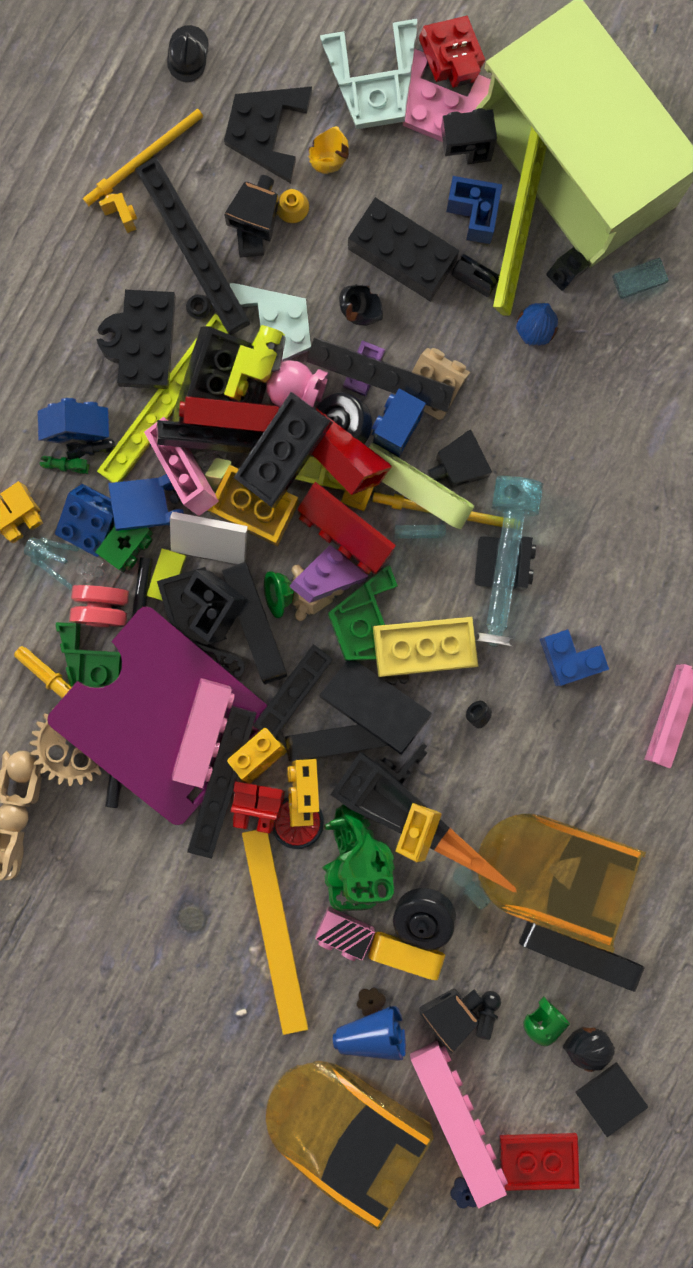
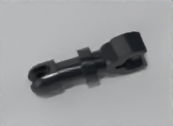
M103 439L102 442L95 443L87 441V444L70 442L66 444L68 450L66 454L69 460L81 458L85 454L94 456L97 452H112L116 445L112 439Z

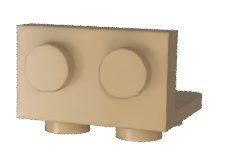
M427 348L420 355L412 372L456 387L450 403L451 406L470 372L466 370V366L456 360L452 362L445 358V354L440 350ZM425 405L424 412L438 420L443 419L447 413Z

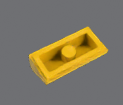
M412 803L395 852L415 862L425 861L442 814Z

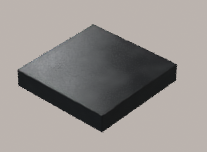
M617 1062L576 1091L577 1096L606 1137L612 1135L648 1108V1105Z

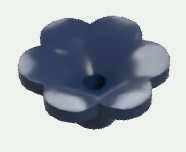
M456 1178L454 1187L450 1191L451 1198L456 1200L459 1208L476 1207V1202L465 1178Z

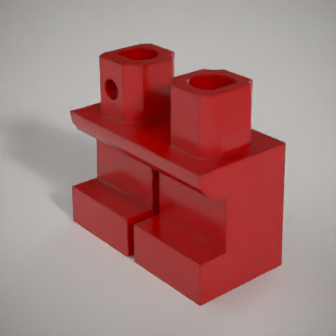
M235 781L234 800L230 811L234 813L233 827L248 830L250 816L259 817L257 831L271 834L275 820L279 821L286 791Z

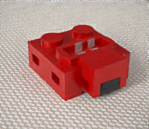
M468 15L423 26L418 39L435 81L447 80L449 77L453 88L474 83L485 62V57Z

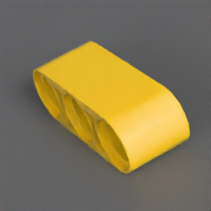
M375 932L368 958L375 962L435 981L439 979L446 956L438 950L427 951L408 945L400 938L383 932Z

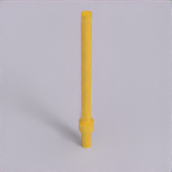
M196 109L108 179L103 178L96 184L97 187L82 198L87 206L92 205L103 195L106 197L113 192L112 188L133 173L137 167L143 165L203 118L201 111Z
M374 492L372 502L392 506L391 508L398 510L406 508L430 513L410 499L404 498V495L394 494L392 496ZM473 511L467 521L518 531L521 525L519 520Z

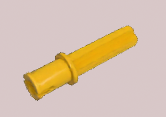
M21 646L14 653L15 658L46 684L48 690H53L61 698L72 688L62 679L60 673L56 674L26 647Z

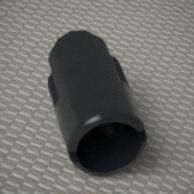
M466 254L461 255V259L457 261L451 273L454 278L486 297L490 296L500 276Z

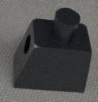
M472 430L465 432L440 450L436 456L439 465L428 470L429 476L437 482L446 478L451 488L488 478L492 473Z

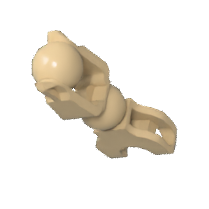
M5 751L2 755L0 803L4 804L0 807V881L14 879L20 872L24 851V832L21 831L29 820L26 807H30V804H35L39 799L42 780L40 771L43 765H34V762L38 759L30 755L28 751H18L12 755ZM10 778L18 783L30 781L25 798H21L19 795L9 796L7 794Z

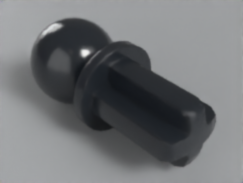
M487 991L482 995L481 998L484 1002L481 1005L484 1011H478L480 1018L476 1036L484 1040L491 1039L494 1022L498 1020V1016L494 1012L501 1006V998L494 991Z

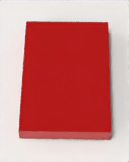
M576 1133L500 1135V1163L508 1184L504 1185L506 1191L580 1189L578 1136Z

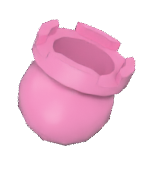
M283 361L280 370L272 372L271 377L266 382V392L271 402L279 408L290 392L295 393L314 408L315 401L321 402L328 381L326 378L329 373L318 369L315 374H312L310 369L299 361Z

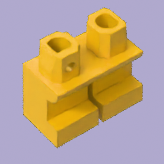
M18 481L0 493L2 496L0 497V534L4 535L9 542L15 543L23 537V534L17 527L23 522L31 530L43 524L38 513L41 510L30 496V492L24 484Z

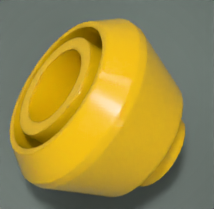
M289 189L278 197L277 214L283 221L298 223L307 216L309 202L307 197L300 191Z

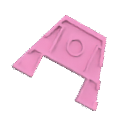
M415 49L406 117L403 126L443 142L441 132L443 115L455 111L467 113L475 110L488 94L491 79L478 75L468 97L422 79L428 61L424 52Z

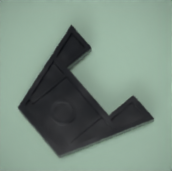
M312 86L235 94L224 138L225 145L291 184L296 156L273 150L283 109L307 114L312 95Z

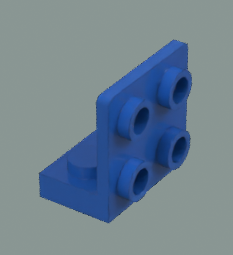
M84 484L79 485L68 493L55 535L98 557L99 555L95 552L107 537L111 524L114 522L111 499Z

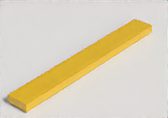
M257 829L242 832L282 1033L286 1035L308 1030L269 834L258 832Z

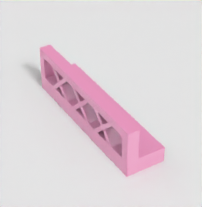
M686 664L676 665L644 760L671 769L693 704L692 666Z

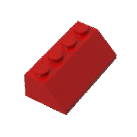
M317 482L311 486L297 509L300 515L298 519L309 528L312 525L320 531L318 535L329 544L331 541L339 546L338 551L348 559L351 556L359 562L357 566L368 575L371 572L376 575L395 551V544Z

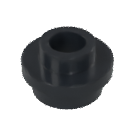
M197 294L189 298L186 309L193 319L201 320L210 314L211 303L206 296ZM197 305H203V309L201 311H196L195 307Z

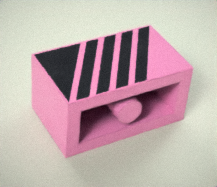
M328 906L315 939L325 949L332 950L335 948L342 951L341 955L349 960L355 961L356 958L363 960L375 933V928Z

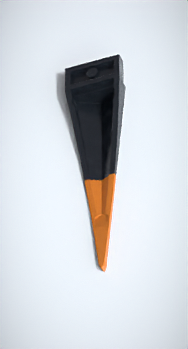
M362 752L358 754L330 794L351 810L402 834L412 803L428 808L388 770ZM440 819L430 849L512 892H517L516 888Z

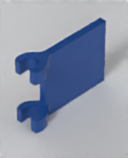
M167 474L159 478L108 483L116 531L163 525L170 526L172 512L184 514L183 509L168 512L164 490L173 491L175 488Z

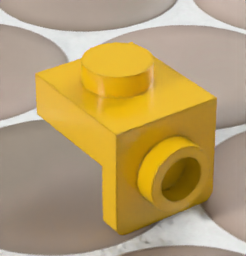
M122 193L109 194L99 201L105 216L117 211L119 212L127 233L137 230L133 222L137 220L132 204L127 206Z

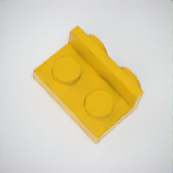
M263 728L234 753L227 762L243 781L251 784L287 753V750L267 728Z

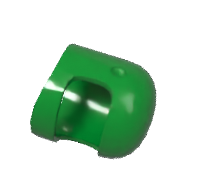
M543 996L538 1002L540 1006L532 1014H527L523 1027L532 1041L546 1047L552 1045L568 1028L570 1023Z

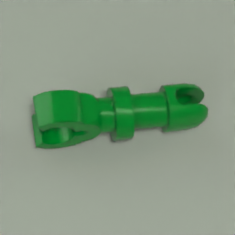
M42 456L40 459L44 462L39 463L45 469L57 468L62 472L70 470L80 474H88L90 466L85 459L76 458L69 460L68 457L58 459L53 456Z

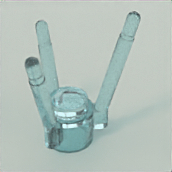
M31 537L24 548V554L31 557L30 562L39 565L56 580L72 590L73 585L41 560L45 561L49 557L67 564L68 561L50 552L51 547L49 546L78 551L79 547L51 541L44 537L41 539Z

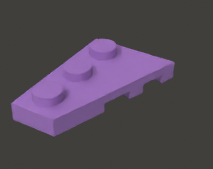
M329 545L289 587L307 602L311 603L330 596L334 591L346 590L353 584L357 583L359 585L364 583L369 576L343 556L341 552Z

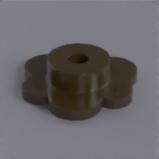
M373 987L370 990L361 989L359 991L357 1007L362 1009L364 1016L382 1010L381 1006L386 1003V998L383 994L378 993L377 988Z

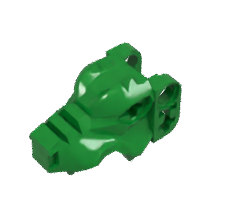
M345 805L336 808L334 820L324 825L325 830L334 831L335 841L340 854L334 861L323 866L322 869L326 871L324 877L325 884L329 887L330 905L337 911H363L373 908L376 903H383L392 898L394 894L393 870H395L393 860L395 859L389 846L382 841L375 840L373 830L367 829L371 825L369 820L363 819L365 816ZM379 885H384L386 888L384 898L379 897ZM341 892L342 896L348 900L343 902V905L341 901L336 899V896L340 895Z

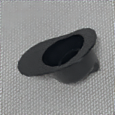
M185 25L178 28L171 36L167 65L171 75L179 81L192 82L198 79L204 72L208 52V38L199 27Z

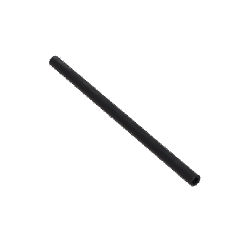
M140 557L132 617L140 608L145 607L147 603V592L153 560L151 558ZM109 775L105 807L118 808L121 783L112 775Z

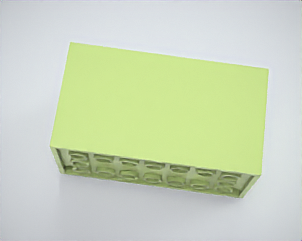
M583 0L571 1L486 61L484 69L487 73H492L488 94L476 109H493L497 134L496 143L520 175L522 173L531 126L545 143L547 148L536 196L575 249L582 253L591 264L590 268L677 207L693 183V145Z

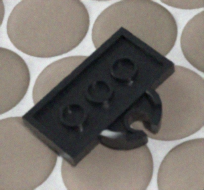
M125 289L123 313L112 314L99 325L97 331L100 335L111 332L116 334L115 338L109 342L104 341L102 338L96 340L104 357L111 362L119 363L117 380L119 387L169 389L175 292Z

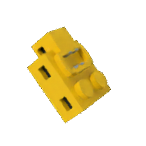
M316 759L295 760L291 762V766L287 767L288 782H292L293 786L288 789L290 826L313 825V812H319Z

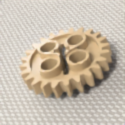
M45 713L43 717L46 722L37 721L36 723L41 730L32 731L31 733L37 737V740L31 741L29 744L37 747V750L30 753L32 756L39 757L34 762V765L42 764L44 766L40 774L46 771L50 772L48 780L50 781L56 776L58 777V785L64 779H67L68 786H72L74 779L77 780L79 786L82 785L83 777H86L89 782L93 781L91 773L100 776L99 765L88 756H86L87 764L85 767L79 768L74 764L76 754L85 755L78 748L73 749L68 766L65 767L63 765L69 749L65 742L69 741L49 726L47 721L48 714ZM57 746L61 748L63 756L60 760H53L49 757L48 752L51 747Z

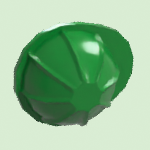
M269 571L264 577V596L273 616L281 618L284 614V608L288 607L293 600L294 590L289 587L292 583L287 576Z

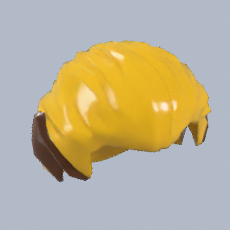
M339 127L329 128L313 140L312 147L308 149L310 154L308 156L309 162L312 164V167L319 173L329 174L338 171L346 159H348V140Z

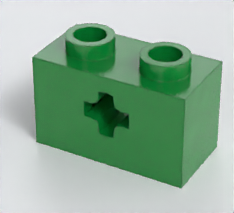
M114 526L95 553L124 573L126 570L129 571L134 567L138 560L136 556L141 550L145 551L153 541L151 536L154 533L147 527L116 531ZM124 540L131 544L129 549L122 544Z

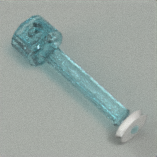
M512 476L496 477L492 509L504 512L505 514L486 624L488 634L478 633L479 639L476 640L489 643L491 647H497L498 645L511 646L509 641L513 639L504 637L503 632L508 628L507 621L524 516L539 515L543 483L533 479Z

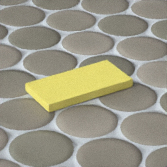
M472 617L373 627L378 677L478 667Z

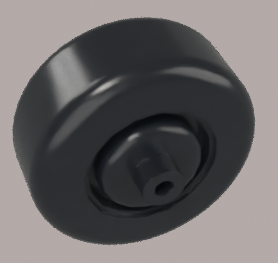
M334 393L324 398L317 405L316 408L349 432L354 438L363 444L367 442L372 429V417L368 407L361 400L348 393Z
M429 888L412 889L402 895L396 905L393 916V926L398 937L408 945L427 951L436 950L446 945L453 936L456 924V911L451 901L439 891Z

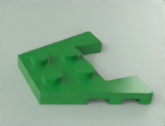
M390 565L386 566L328 613L345 661L376 660L373 627L385 624L374 595L398 587Z
M56 622L55 626L57 632L60 633L62 641L60 647L62 653L65 654L68 666L66 667V672L71 687L77 681L89 687H104L113 683L118 678L122 669V659L119 652L80 650L81 624Z

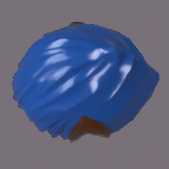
M549 303L531 304L521 311L517 319L516 329L525 344L529 346L546 345L555 337L559 329L557 327L558 317Z

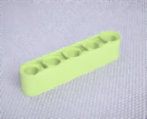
M374 443L370 444L369 448L392 466L382 480L383 483L449 525L462 529L474 509L472 503L381 446Z

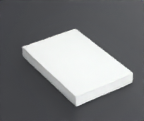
M172 512L170 517L171 551L240 564L246 560L248 526Z

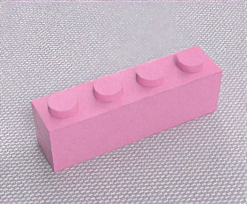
M164 417L160 419V420H163V421H168V420H167L166 418H164ZM156 422L144 433L183 505L200 516L218 503L219 500L189 448L157 445Z
M200 679L173 769V781L203 788L204 781L209 782L213 767L209 766L212 757L216 758L220 743L216 741L219 732L224 733L227 718H224L226 708L231 709L235 694L231 693L232 689L230 686Z

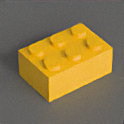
M229 465L215 493L219 502L207 511L210 515L222 521L248 526V533L278 547L299 504L298 497L286 492L278 505L272 508L237 481L234 476L239 469Z

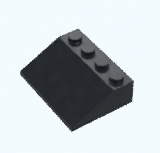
M210 326L200 327L171 421L184 422V417H179L180 401L185 402L186 396L237 401L227 397L224 393L240 345L253 349L252 343ZM248 377L247 392L237 402L261 404L266 391V383Z

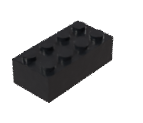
M376 197L348 237V250L428 301L432 300L457 262L459 254L457 248Z

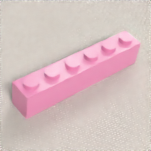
M436 1041L410 1053L412 1064L478 1209L506 1196L507 1193L504 1185L508 1184L502 1168L497 1170L493 1160L497 1159L491 1144L485 1145L482 1135H485V1131L480 1120L474 1121L470 1111L474 1110L468 1094L463 1096L459 1087L463 1084L457 1070L451 1071L448 1062L452 1060L445 1046L440 1047L439 1042Z

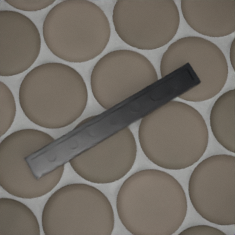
M157 157L137 167L135 170L227 333L233 335L251 324L250 320Z

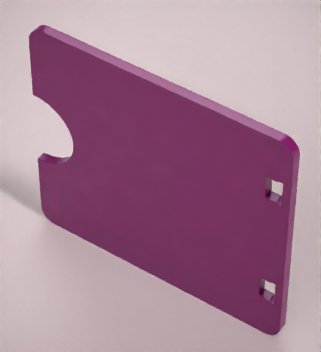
M145 606L135 613L111 641L117 647L122 659V669L118 678L113 683L104 687H89L77 681L49 713L47 721L51 728L170 823L181 825L201 804L208 783L204 781L203 788L198 787L203 791L191 802L187 796L195 786L172 780L173 769L200 679L230 686L232 689L231 693L235 694L232 705L256 712L254 722L267 704L151 607ZM226 708L224 718H228L229 708ZM253 726L252 730L254 731L250 734L249 740L258 734L260 730ZM219 732L216 742L220 743L223 733ZM215 757L211 758L210 767H213Z

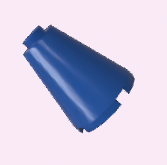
M390 1006L338 1027L336 1033L333 1034L334 1048L338 1049L339 1053L343 1055L396 1061L403 1060V1056L406 1054L405 1029H401L398 1022L403 1021L399 1008L397 1006Z

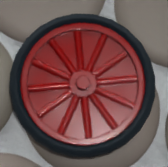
M287 797L283 800L279 821L275 820L272 830L273 835L282 845L288 848L303 849L309 847L318 840L323 831L324 816L319 807V812H313V825L290 826L289 798Z

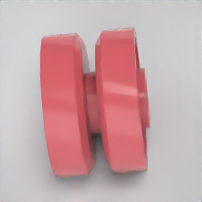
M72 586L71 599L78 603L87 604V606L71 608L69 622L86 624V626L124 627L127 622V613L111 608L112 606L127 605L129 591L102 586Z

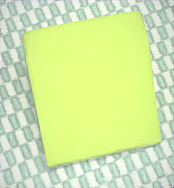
M216 458L205 474L214 493L220 485L228 466L232 463L229 460Z

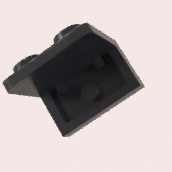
M488 536L480 537L477 547L475 585L520 591L527 589L528 584L532 585L534 571L530 569L531 559L534 560L536 554V545L532 544L533 537L522 536L519 540Z

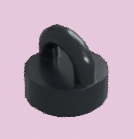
M484 701L472 703L466 711V719L478 729L484 727L492 716L491 708Z

